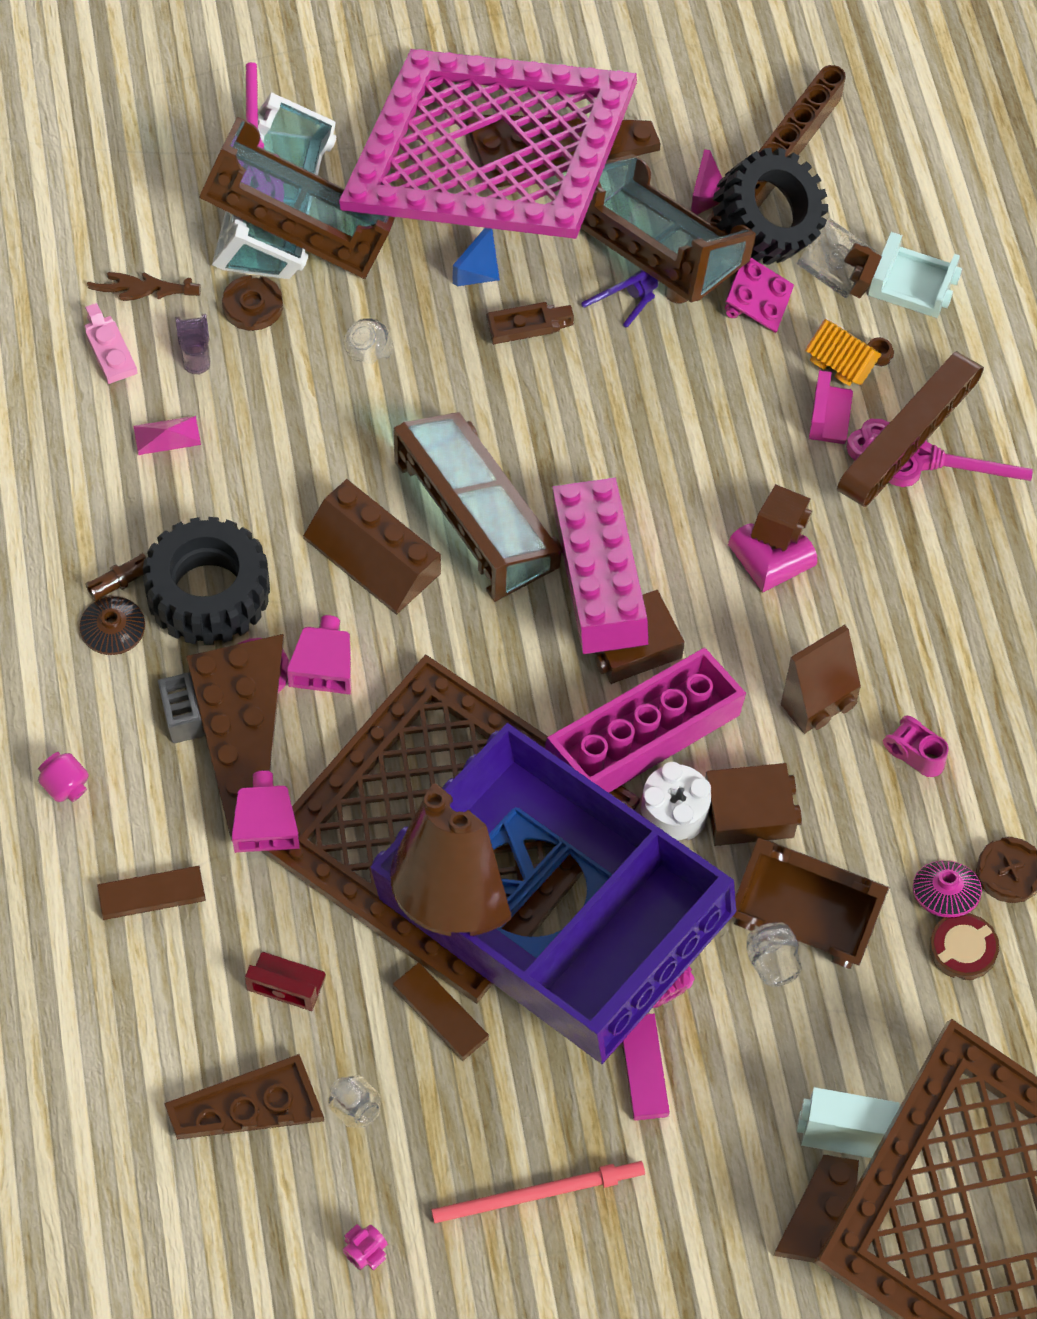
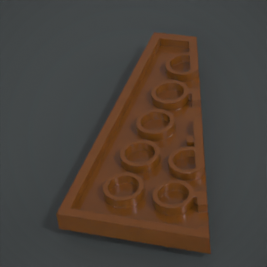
M472 116L465 119V124L468 126L479 120ZM510 116V118H511L513 121H516V120H518V119H521V118L525 117V116ZM542 117L538 120L545 124L554 120V118ZM575 118L567 123L572 128L583 122L580 118ZM503 119L469 133L481 167L528 147ZM622 120L607 160L631 154L639 156L660 151L661 143L652 121ZM530 122L520 128L523 132H527L536 128V126ZM559 125L548 131L554 136L565 130ZM582 131V132H579V133H577V134L581 137L583 131ZM541 133L530 139L534 143H538L547 138ZM570 136L559 142L565 147L576 141ZM549 145L540 150L547 155L557 149L553 145ZM533 152L522 157V159L528 163L538 159V156ZM561 156L551 162L558 166L568 161L564 156ZM513 161L503 166L507 171H510L520 165ZM545 164L533 168L537 175L549 170ZM496 168L485 173L488 179L501 175V173ZM524 172L514 178L519 183L531 177ZM506 180L495 186L498 188L511 184Z
M284 634L186 656L231 841L239 789L253 787V774L255 772H271Z

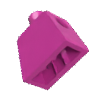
M325 615L321 617L319 628H303L287 669L289 687L351 695L350 633L339 631L340 620L337 617Z
M270 771L255 772L253 774V787L241 788L238 791L232 831L234 853L299 849L298 829L287 786H274L273 773Z

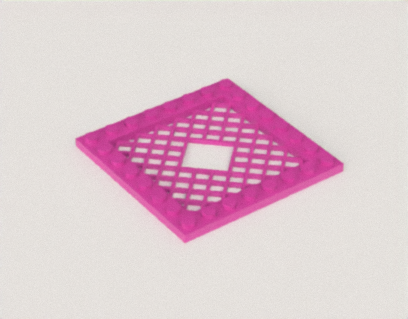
M410 49L339 200L340 209L343 211L576 239L636 87L637 73ZM443 83L449 87L438 93L433 89V87ZM471 86L477 90L467 96L461 92ZM499 89L505 93V95L495 99L489 95ZM426 91L431 95L422 99ZM528 92L533 96V98L524 102L517 98ZM452 94L459 98L448 104L443 100V98ZM557 95L562 100L553 105L546 101ZM481 97L487 101L477 107L471 103V101ZM583 99H587L591 103L580 109L574 104ZM509 100L515 104V106L505 110L499 106ZM433 102H437L441 106L429 112L424 107ZM538 103L544 108L535 113L528 109ZM462 105L469 109L458 115L452 110ZM567 106L573 111L564 116H560L556 112ZM491 108L497 112L487 118L481 114V112ZM418 109L422 115L414 118ZM522 111L525 117L516 121L510 118V115ZM445 112L450 116V118L439 123L434 118ZM591 112L588 118L585 114ZM549 114L554 118V120L545 124L538 120ZM472 116L479 120L468 126L462 121ZM579 117L583 123L571 128L567 122ZM503 119L528 147L479 168L454 139ZM427 120L432 125L423 130H419L415 126ZM530 122L536 126V128L527 132H523L520 128ZM455 123L460 127L459 130L449 134L444 130V128ZM559 125L565 130L554 136L548 131ZM408 129H410L413 134L405 137ZM437 131L442 136L431 142L425 137ZM583 131L582 136L580 137L577 133ZM541 133L547 138L538 143H534L530 139ZM570 136L576 141L565 147L559 142ZM418 139L424 144L412 150L406 145ZM445 143L452 147L441 153L435 148ZM549 145H553L557 149L547 155L540 150ZM401 147L405 153L396 156ZM428 150L433 155L423 161H420L417 155ZM533 152L538 156V159L528 163L522 159V157ZM456 154L462 158V160L452 164L445 160ZM561 156H564L568 161L558 166L551 162ZM407 159H411L415 163L404 169L398 165V163ZM513 161L520 165L510 171H507L503 166ZM437 162L443 166V168L434 172H430L427 169L428 166ZM542 164L549 168V170L538 175L533 171V168ZM467 165L472 169L471 172L461 176L455 171ZM392 167L396 172L388 175L389 170ZM496 168L501 173V175L488 179L485 173ZM421 170L424 176L413 181L409 178V174ZM567 170V173L564 176L562 172ZM524 172L531 177L519 183L514 178ZM448 173L454 178L443 184L436 179ZM554 175L560 180L550 186H547L543 181ZM479 177L482 183L470 188L466 181ZM400 178L406 183L399 187L390 186L389 184ZM506 180L512 185L501 191L495 186ZM429 181L435 186L429 190L418 188V186ZM534 184L541 188V190L532 194H528L524 189ZM457 185H460L464 190L457 194L447 191ZM487 188L493 193L487 197H480L476 194ZM559 190V193L556 196L554 192ZM515 192L522 196V198L516 201L505 198ZM546 195L552 200L546 204L535 202V200Z

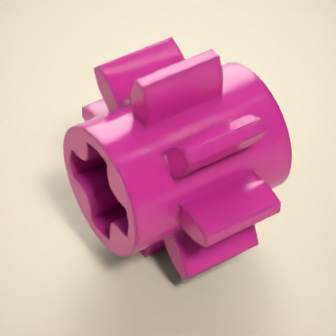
M356 1224L344 1235L346 1238L344 1241L348 1245L342 1251L357 1269L361 1270L368 1265L374 1271L386 1260V1253L383 1249L388 1243L374 1226L368 1225L362 1230Z

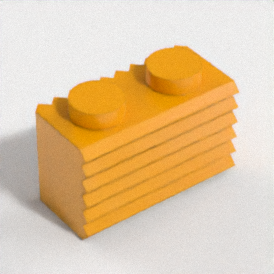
M824 319L805 349L806 352L812 355L810 358L812 363L824 370L827 366H830L837 371L834 377L848 386H851L852 382L862 385L871 369L881 357V353L827 319Z

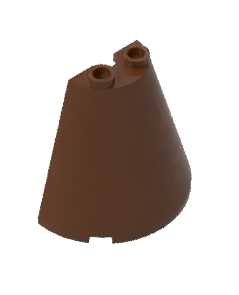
M434 783L424 796L393 857L390 871L393 895L399 907L412 921L432 932L451 936L452 932H470V936L490 932L511 920V912L487 826L469 810L465 812L452 810L450 804L453 802V797Z

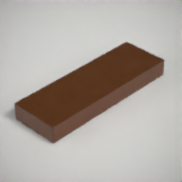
M200 866L97 884L103 920L206 901Z
M419 962L393 983V989L462 1061L489 1040V1034Z

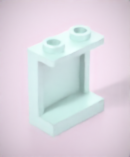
M891 232L870 284L868 296L938 318L942 307L948 308L953 295V291L949 290L951 284L957 286L963 269L958 267L960 255L954 254L951 263L918 253L900 247L903 235Z

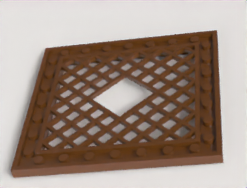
M425 654L292 806L298 829L299 849L261 852L477 1004L493 983L379 899L370 868L373 863L371 847L391 846L396 839L392 822L413 820L415 816L413 798L424 797L428 789L412 791L410 777L429 775L430 787L435 783L434 774L452 772L453 778L458 775V771L464 769L465 763L456 764L454 750L473 748V754L477 755L479 753L478 747H485L491 734L495 731H500L506 723L515 727L543 748H545L548 736ZM443 709L445 723L426 724L425 711ZM449 713L460 721L450 722ZM420 715L422 726L410 727ZM470 728L471 741L453 743L451 729ZM446 730L448 744L429 745L428 732ZM475 731L487 739L477 740ZM423 733L424 747L406 749L404 735ZM400 738L401 749L390 750ZM449 751L451 765L433 767L431 753ZM426 754L427 768L409 770L407 756ZM402 756L404 770L385 772L384 758ZM379 762L380 773L369 774ZM405 778L407 792L388 794V779ZM382 781V795L364 796L363 782ZM619 786L609 792L633 810L640 803V798L623 786ZM358 787L360 797L347 799ZM408 799L410 813L391 815L389 801ZM385 803L386 816L367 818L366 804ZM361 804L362 819L343 821V806ZM337 811L339 822L326 823ZM387 823L389 837L370 840L368 825ZM364 827L365 840L346 842L345 828ZM340 829L341 843L322 845L321 831ZM315 835L317 839V845L311 842L312 838ZM540 840L524 843L526 850L537 849L539 863L544 859L542 848L556 846ZM503 845L493 850L494 854L512 852L510 845ZM367 849L368 862L349 864L347 850ZM342 850L344 864L327 852ZM571 855L557 867L513 915L511 920L502 927L503 930L520 936L532 937L583 874L580 866ZM515 857V866L498 868L500 875L516 873L517 880L523 881ZM539 863L532 864L534 869L537 867ZM369 869L371 883L354 871Z
M955 1020L947 1021L814 1263L896 1319H976L971 1300L987 1296L992 1317L985 1319H1011L1015 1317L1026 1319L1025 1315L1037 1313V1307L1023 1310L1018 1289L1033 1286L1037 1298V1268L1034 1258H1037V1252L986 1263L966 1191L1028 1179L1037 1211V1182L1035 1179L1037 1170L1033 1171L1028 1151L1037 1150V1144L1026 1146L1021 1126L1035 1123L1037 1126V1076ZM962 1074H965L969 1077L967 1079L960 1080ZM976 1083L981 1102L966 1105L961 1086ZM987 1090L999 1098L989 1100ZM955 1091L959 1107L944 1109L951 1094ZM1006 1103L1011 1122L996 1125L991 1106ZM983 1108L988 1127L973 1130L968 1111ZM1016 1110L1029 1119L1019 1121ZM961 1113L966 1132L950 1135L945 1115ZM938 1120L942 1137L928 1139ZM1013 1128L1018 1148L1003 1151L998 1131ZM990 1133L995 1152L980 1155L975 1136ZM968 1138L973 1157L957 1160L952 1141ZM944 1142L950 1162L934 1165L929 1145ZM922 1150L926 1167L911 1170ZM1020 1153L1026 1173L1010 1176L1005 1156ZM997 1158L1003 1178L987 1181L982 1161ZM975 1163L980 1182L964 1186L959 1166ZM951 1168L956 1187L941 1190L936 1171ZM928 1172L933 1192L917 1195L912 1176ZM904 1181H906L910 1197L895 1200ZM958 1193L964 1213L948 1216L943 1196ZM935 1198L940 1218L924 1221L919 1201ZM912 1203L917 1223L901 1226L896 1206ZM889 1211L893 1228L878 1231ZM965 1219L971 1239L955 1242L950 1222ZM942 1224L947 1244L931 1247L926 1227ZM919 1229L924 1249L908 1252L903 1232ZM895 1234L900 1254L884 1257L879 1237ZM871 1242L874 1247L875 1255L868 1251ZM973 1245L978 1265L962 1268L957 1248ZM949 1250L954 1270L939 1273L933 1253ZM926 1255L931 1275L915 1278L910 1258ZM902 1260L906 1276L887 1263ZM1026 1260L1031 1280L1016 1284L1011 1263ZM1003 1265L1008 1286L993 1289L987 1268ZM980 1270L985 1291L969 1294L964 1274ZM956 1276L962 1296L946 1299L940 1279ZM933 1281L937 1297L918 1284ZM1010 1291L1015 1312L1000 1315L994 1294ZM963 1302L968 1318L948 1305Z

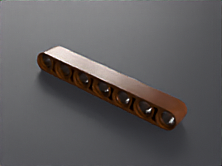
M958 351L954 352L846 470L838 483L837 491L861 506L867 507L975 387L982 376L984 367Z

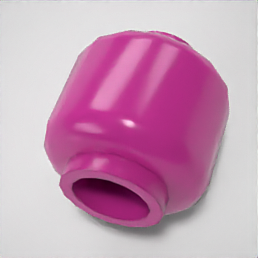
M56 752L38 768L41 772L38 777L39 784L56 802H63L67 799L74 802L87 791L84 784L87 782L89 774L71 753L61 755L59 752Z

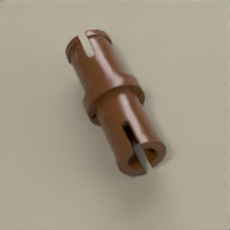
M141 553L120 566L115 564L110 567L109 572L90 582H86L85 585L89 594H93L92 599L98 601L103 596L119 588L124 590L128 587V583L143 576V563L146 555Z

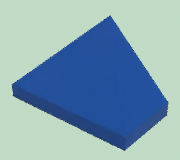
M484 228L453 264L454 285L464 286L500 280L493 230L491 228Z

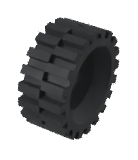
M764 148L759 153L756 151L725 174V177L717 185L720 189L714 193L713 201L720 203L713 208L714 216H721V221L716 224L717 228L721 231L726 230L729 236L732 228L737 225H744L754 231L756 236L751 258L757 262L763 258V264L770 265L775 261L777 263L783 262L810 245L820 236L821 232L819 230L824 228L827 219L822 216L828 213V204H822L821 201L827 197L825 189L819 190L817 184L822 181L819 175L816 174L812 177L808 172L812 166L807 161L800 165L798 163L799 155L791 153L785 157L786 149L781 148L776 149L774 152H772L771 148ZM758 180H765L773 184L786 197L792 211L793 222L791 227L776 226L762 215L755 200V187Z

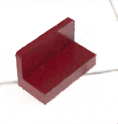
M262 952L256 966L249 965L245 975L247 991L312 1012L326 974L324 971Z

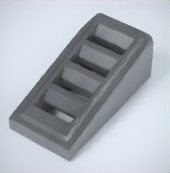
M190 672L158 680L172 742L179 743L203 737L205 733ZM187 688V690H185V691H181V692H177V693H173V694H169V695H168V693H167V692H171V691H175V690Z

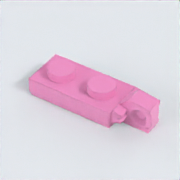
M97 303L86 306L85 309L89 323L84 325L86 337L107 383L110 384L138 374L137 367L115 321L112 320L111 316L104 318Z

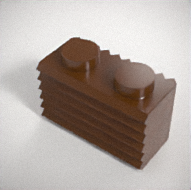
M775 484L758 513L751 533L752 539L757 538L758 542L763 540L764 544L769 543L770 547L775 545L776 549L781 548L782 552L787 550L791 542L797 544L803 529L806 528L812 515V510L807 509L811 498Z

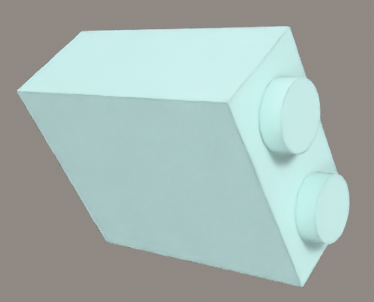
M814 1087L811 1098H804L802 1110L799 1113L797 1132L803 1133L801 1146L872 1158L896 1115L900 1102Z

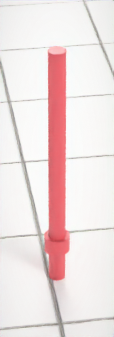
M642 1161L616 1167L614 1164L599 1167V1171L431 1209L432 1217L435 1224L599 1185L607 1188L618 1185V1181L645 1175V1169Z

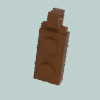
M547 302L488 312L486 314V321L492 344L494 345L553 334V332H558L562 328L573 326L574 315L571 305L555 308L554 305H547Z

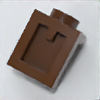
M857 243L853 244L845 256L844 262L854 267L849 279L854 283L849 294L860 299L870 286L882 256L873 252L869 247L861 246Z

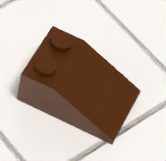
M846 625L841 626L790 658L781 706L804 734L813 728L816 730L821 729L831 720V717L839 712L847 713L858 702L861 684L850 632Z

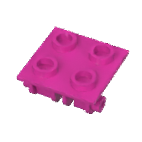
M750 258V261L736 272L725 301L727 302L725 305L726 315L730 318H737L744 313L776 333L794 284L753 258Z

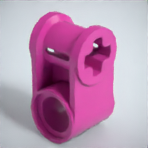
M904 716L900 720V726L896 731L883 739V744L889 753L903 760L926 777H936L945 769L949 750L947 742L912 716ZM933 754L938 758H929L926 755Z

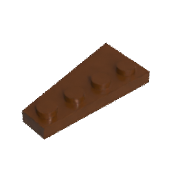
M300 1054L164 1103L177 1140L324 1122L322 1110Z

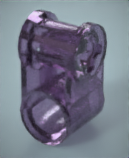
M202 314L200 318L183 320L180 317H175L184 369L191 374L206 372L211 365L208 343L210 339L206 314Z

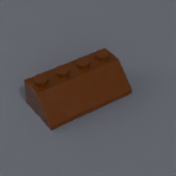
M348 479L324 498L303 535L304 540L396 615L441 574V554Z

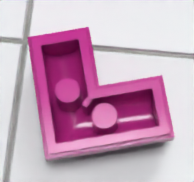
M750 523L737 529L728 541V546L762 593L817 565L815 548L804 535L800 536L797 544L791 542L787 550L782 552L781 548L773 549L769 543L764 544L763 540L758 542L757 538L752 539L751 533L754 524Z

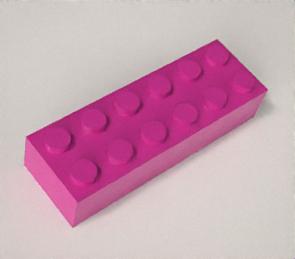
M616 477L552 486L554 513L583 654L649 645L647 614Z
M704 647L547 737L545 749L609 793L740 716L746 692Z

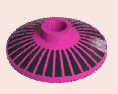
M936 861L929 863L917 872L913 881V893L917 902L925 910L937 916L950 918L963 916L971 912L981 899L982 887L977 875L968 867L957 862Z

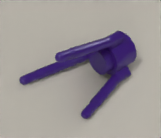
M641 269L625 281L583 301L581 306L587 307L626 288L632 297L642 298L623 324L624 327H629L645 305L655 298L653 290L658 287V280Z

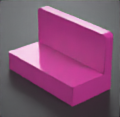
M819 370L809 439L845 444L848 435L853 391L851 389L831 387L832 372Z

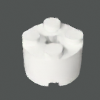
M668 762L663 767L654 771L644 785L641 804L642 816L676 840L693 839L701 833L706 825L711 802V785L695 769L679 765L676 762Z

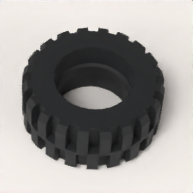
M200 517L191 518L190 523L183 525L181 521L173 525L171 532L167 530L162 532L157 537L158 544H151L147 551L148 557L143 563V582L148 608L151 615L155 616V622L160 628H167L168 634L176 639L183 636L186 643L196 644L197 641H204V645H214L216 640H222L223 643L232 641L233 635L238 633L239 636H242L248 632L250 623L252 625L257 624L262 617L261 611L266 610L269 602L270 582L266 554L263 553V547L259 540L253 539L252 533L245 527H241L239 530L237 523L226 519L224 523L219 522V517H208V520H200ZM207 565L225 568L237 577L229 588L212 596L191 595L177 586L180 579L187 572Z

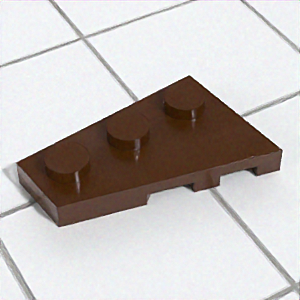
M823 1155L773 1256L815 1262L857 1185L859 1160Z

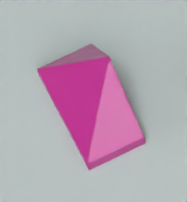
M704 149L692 197L691 212L696 215L719 204V202L713 201L714 193L720 189L717 185L722 176L711 151Z
M196 416L133 426L138 455L201 445Z

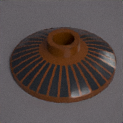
M105 597L95 601L84 611L80 620L81 637L84 643L97 653L104 655L122 654L133 649L141 641L145 632V618L141 609L131 600L123 597ZM111 618L117 619L115 622L112 623L106 621Z

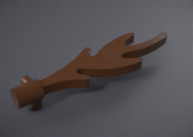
M108 272V279L118 281L117 283L98 284L87 282L88 289L95 291H126L119 294L121 301L140 299L159 290L156 292L157 299L172 294L200 296L201 284L192 283L191 278L185 279L184 285L162 281L145 272L142 273L145 281L123 273Z

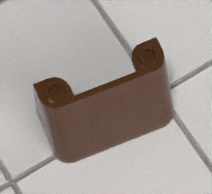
M758 838L735 897L736 913L733 917L736 920L734 924L750 931H754L755 926L769 929L833 955L831 962L851 969L853 964L858 966L861 964L890 887L769 840Z

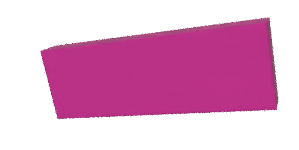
M655 1013L646 1014L622 1042L634 1121L669 1117L670 1114Z

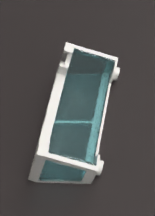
M271 92L258 110V130L264 143V150L276 154L318 176L322 155L325 151L330 152L335 144L336 135L333 132L336 122ZM285 183L283 185V203L294 207L300 190ZM305 195L299 211L307 215L309 214L313 196ZM225 211L212 266L227 271L290 279L297 270H303L308 254L305 253V249Z

